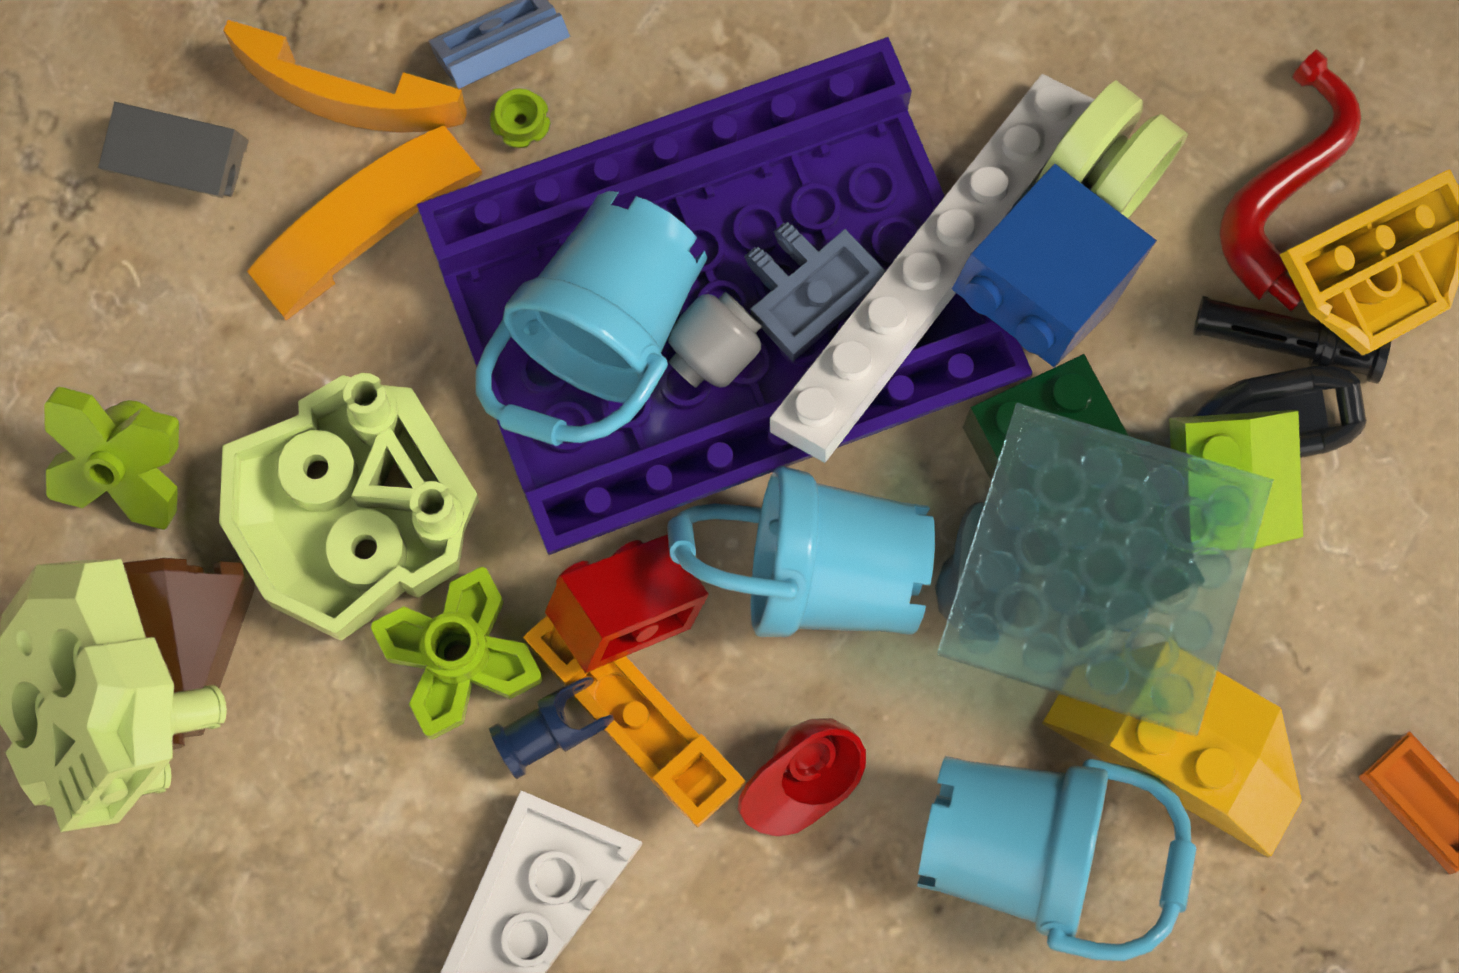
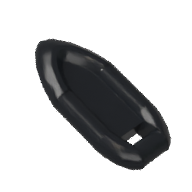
M1322 365L1243 379L1219 391L1193 415L1208 416L1298 410L1300 458L1331 452L1351 443L1362 433L1367 422L1361 382L1358 377L1348 370ZM1335 388L1341 423L1328 425L1322 390Z

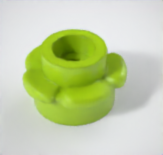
M521 88L505 92L498 99L495 109L490 114V125L493 133L497 136L501 135L503 142L513 148H526L533 140L541 141L547 135L551 122L546 117L548 106L544 99L530 90ZM523 115L526 117V122L517 124L515 118Z

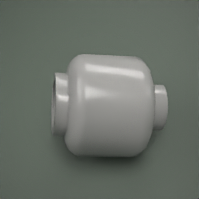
M725 292L719 299L710 294L701 295L674 323L667 340L676 354L668 362L694 387H697L704 379L713 386L719 388L726 387L761 350V342L756 332L762 326L728 293Z

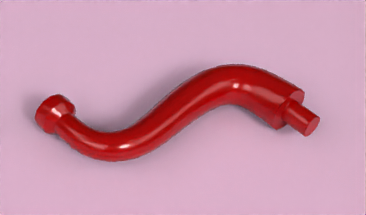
M1318 49L1314 50L1301 63L1292 75V79L1301 87L1313 86L1328 101L1333 110L1332 122L1322 134L1268 166L1240 188L1225 207L1220 224L1219 236L1222 251L1229 267L1258 301L1270 293L1290 312L1303 300L1292 278L1287 275L1288 270L1279 255L1282 252L1266 236L1264 232L1265 224L1280 205L1345 155L1354 143L1361 123L1360 105L1354 92L1340 77L1328 69L1327 57Z

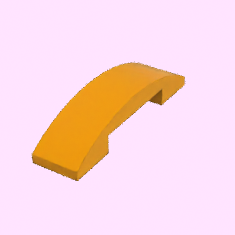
M227 20L223 31L235 57L258 81L283 99L317 116L357 128L401 133L426 132L443 125L446 128L463 125L466 119L467 110L461 89L403 72L395 94L296 65L285 36L231 20Z
M444 125L428 131L377 159L326 195L287 228L259 256L247 272L287 321L335 285L332 277L335 273L419 212L417 204L468 186L482 175V170Z
M548 616L544 617L523 636L525 642L564 686L586 677L594 679V682L589 687L573 697L595 721L602 717L613 715V722L604 731L697 828L746 784V780L703 734L699 735L626 656L585 673Z

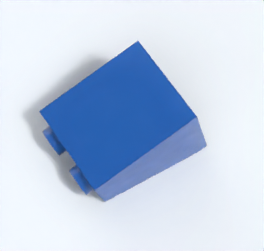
M1054 164L970 254L952 290L964 298L973 310L986 315L1016 338L1024 349L1037 354L1052 367H1055L1113 309L1157 240Z

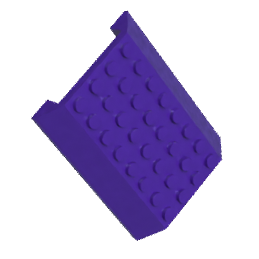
M889 37L417 204L476 368L486 345L503 320L505 306L522 283L538 278L584 218L597 195L607 191L619 192L612 202V206H619L628 210L637 196L671 213L697 237L689 250L692 256L696 258L705 250L707 260L692 285L677 319L701 295L710 294L719 299L725 292L751 315V308L768 295L771 290L761 282L760 278L747 265L744 256L754 247H759L769 254L788 276L801 267L779 246L773 232L783 223L786 224L787 222L793 225L817 251H820L846 229L876 262L887 271L945 197L908 112L912 90ZM956 293L837 448L1030 377L1033 372L1022 346L1016 338L986 315L973 310L966 300ZM856 309L794 362L760 328L756 335L760 339L761 350L729 385L720 388L713 386L705 379L697 387H694L681 376L668 362L676 352L667 340L661 354L667 359L668 365L649 399L630 422L606 437L584 443L563 441L562 444L555 446L504 430L500 425V421L496 419L547 554H554L772 473L778 466L788 467L812 458L813 456L772 434L770 432V417ZM510 337L500 353L491 374L492 391L498 402L505 406L513 404L564 420L568 426L580 427L599 422L624 404L608 401L582 391L555 376L532 359L512 337Z

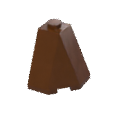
M156 558L123 563L146 638L154 637L174 683L173 693L199 689L207 685H215L220 689L255 590V583L243 563L220 561L214 564V574L204 573L203 567L187 565V559ZM205 729L174 734L172 737V750L185 747L184 738L201 736L204 734Z

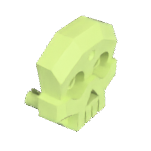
M359 373L352 377L342 375L299 400V415L227 443L222 447L219 523L262 596L272 608L340 641L370 622L405 591L407 594L419 598L459 573L464 532L475 506L479 504L475 489L412 388L381 385V380L371 373ZM324 461L328 463V471L323 477L319 479L307 477V469L313 462ZM394 462L410 488L384 486ZM363 540H373L377 543L375 554L367 559L357 558L355 556V548L358 543Z
M122 559L76 560L36 565L2 614L0 623V725L12 742L5 753L20 787L35 806L46 805L54 809L61 832L119 823L142 795L164 793L165 789L169 788L172 778L169 762L173 758V735L206 728L216 729L225 722L227 713L224 695L217 686L207 685L199 689L173 693L174 683L154 637L146 638Z

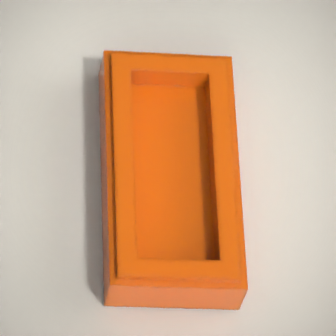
M1409 731L1391 745L1358 778L1449 874H1453L1459 871V783Z

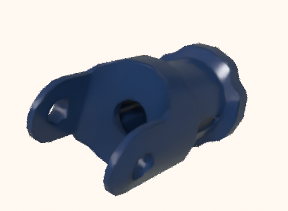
M592 677L578 679L538 700L537 709L505 727L498 723L489 728L492 740L499 754L516 779L526 774V767L559 748L565 752L604 730L613 722V715H608L582 729H573L568 725L564 712L565 703L568 698L589 687L594 682Z

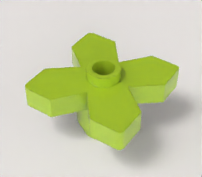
M56 387L44 404L45 431L67 451L56 454L46 469L47 497L53 501L84 508L107 491L130 521L162 530L167 529L177 513L178 487L158 467L169 464L179 448L178 419L174 416L155 412L147 405L132 400L122 401L104 411L93 395L64 387Z
M479 567L450 582L443 614L432 619L403 606L375 620L371 624V630L389 663L425 669L409 705L423 733L431 740L464 724L472 684L511 700L541 684L543 680L541 672L526 643L489 637L504 602L485 567ZM464 645L469 648L462 658L455 661H447V653L453 646Z

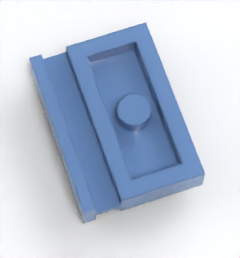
M515 0L429 40V43L438 63L451 80H454L457 88L460 89L565 40L570 35L562 15L556 13L554 6L548 0Z

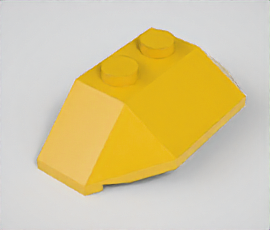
M1448 169L1279 254L1308 312L1363 356L1450 309L1459 284V186L1451 170Z
M1168 641L1074 667L1042 722L1043 725L1106 762L1132 767L1160 779L1179 797L1185 809L1268 858L1272 856L1302 801L1281 707Z

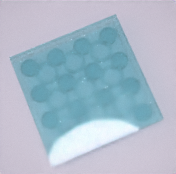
M1016 403L937 652L938 656L1196 737L1274 479Z

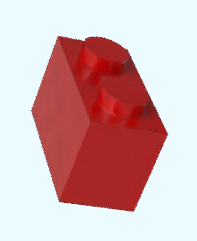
M668 534L646 543H643L641 540L631 541L620 547L612 556L592 564L588 561H580L571 565L558 576L556 580L557 585L545 613L583 671L587 673L691 629L709 593L698 578L684 570L680 564L675 563L671 559Z

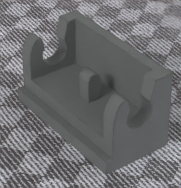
M114 101L98 168L103 171L179 187L218 198H223V195L231 197L238 180L244 152L247 150L249 140L235 129Z

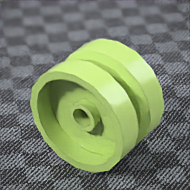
M1115 80L1098 95L1068 129L1044 166L1036 183L1056 164L1088 189L1093 186L1091 189L1093 193L1129 219L1172 163L1183 146L1188 133L1164 115L1159 114L1148 119L1129 139V135L1142 114L1143 100Z

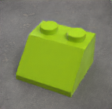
M1298 410L1169 418L1174 520L1192 553L1257 549L1303 537Z

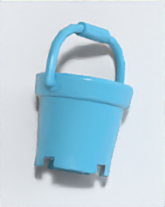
M607 191L597 195L584 218L538 278L522 283L507 302L503 320L486 345L475 371L476 395L485 412L499 420L504 430L555 446L562 444L563 441L584 443L606 437L630 422L647 402L667 368V359L662 356L661 351L692 285L707 260L705 250L696 258L689 252L697 237L686 225L671 213L636 196L627 210L611 205L619 192ZM510 337H512L532 359L555 376L582 391L608 401L624 404L599 422L580 427L568 426L564 420L513 404L505 406L498 402L492 391L491 374L500 353Z
M778 466L770 476L762 508L717 503L692 506L679 512L677 516L668 522L667 532L670 557L675 563L680 564L684 570L699 580L722 589L751 594V624L755 634L759 637H790L798 629L877 631L913 635L918 631L926 605L911 604L909 602L911 595H919L922 585H931L935 551V523L933 516H927L930 510L929 506L903 503L819 484L808 472ZM713 519L758 523L752 577L722 571L696 558L693 523Z
M950 756L944 757L937 783L941 784L940 794L936 796L930 810L918 875L920 877L917 887L943 892L1034 922L1036 930L1040 934L1048 936L1047 944L1050 949L1093 960L1126 961L1151 952L1171 934L1179 913L1185 912L1187 908L1197 847L1191 843V822L1179 797L1160 779L1132 767L1095 759H1087L1082 766H1071L1067 769L1066 773L973 762ZM1108 779L1131 784L1150 792L1166 807L1174 824L1175 840L1171 841L1169 845L1159 901L1162 911L1158 921L1142 937L1122 944L1097 943L1075 938L1089 879Z

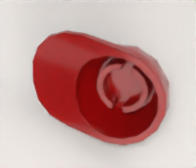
M833 718L809 719L791 726L775 745L773 757L749 779L739 797L737 810L746 825L759 833L780 837L799 833L815 823L848 798L860 783L866 768V749L861 739L850 727Z

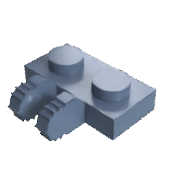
M788 222L786 224L783 223L773 231L779 246L801 266L790 276L774 262L769 254L759 247H754L744 256L751 271L771 290L768 295L751 308V316L762 326L761 329L792 362L856 309L886 272L846 229L820 251H817Z

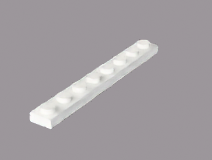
M1041 74L770 417V432L826 463L956 294L952 287L970 254L1035 185L1044 166L1065 133L1095 99Z

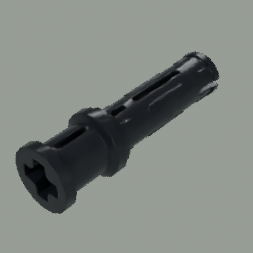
M1202 296L1193 332L1197 336L1204 335L1249 345L1254 348L1309 359L1310 366H1334L1364 374L1368 382L1376 384L1380 382L1383 376L1391 347L1390 341L1362 356L1320 321L1317 323L1262 309L1209 299L1207 296Z

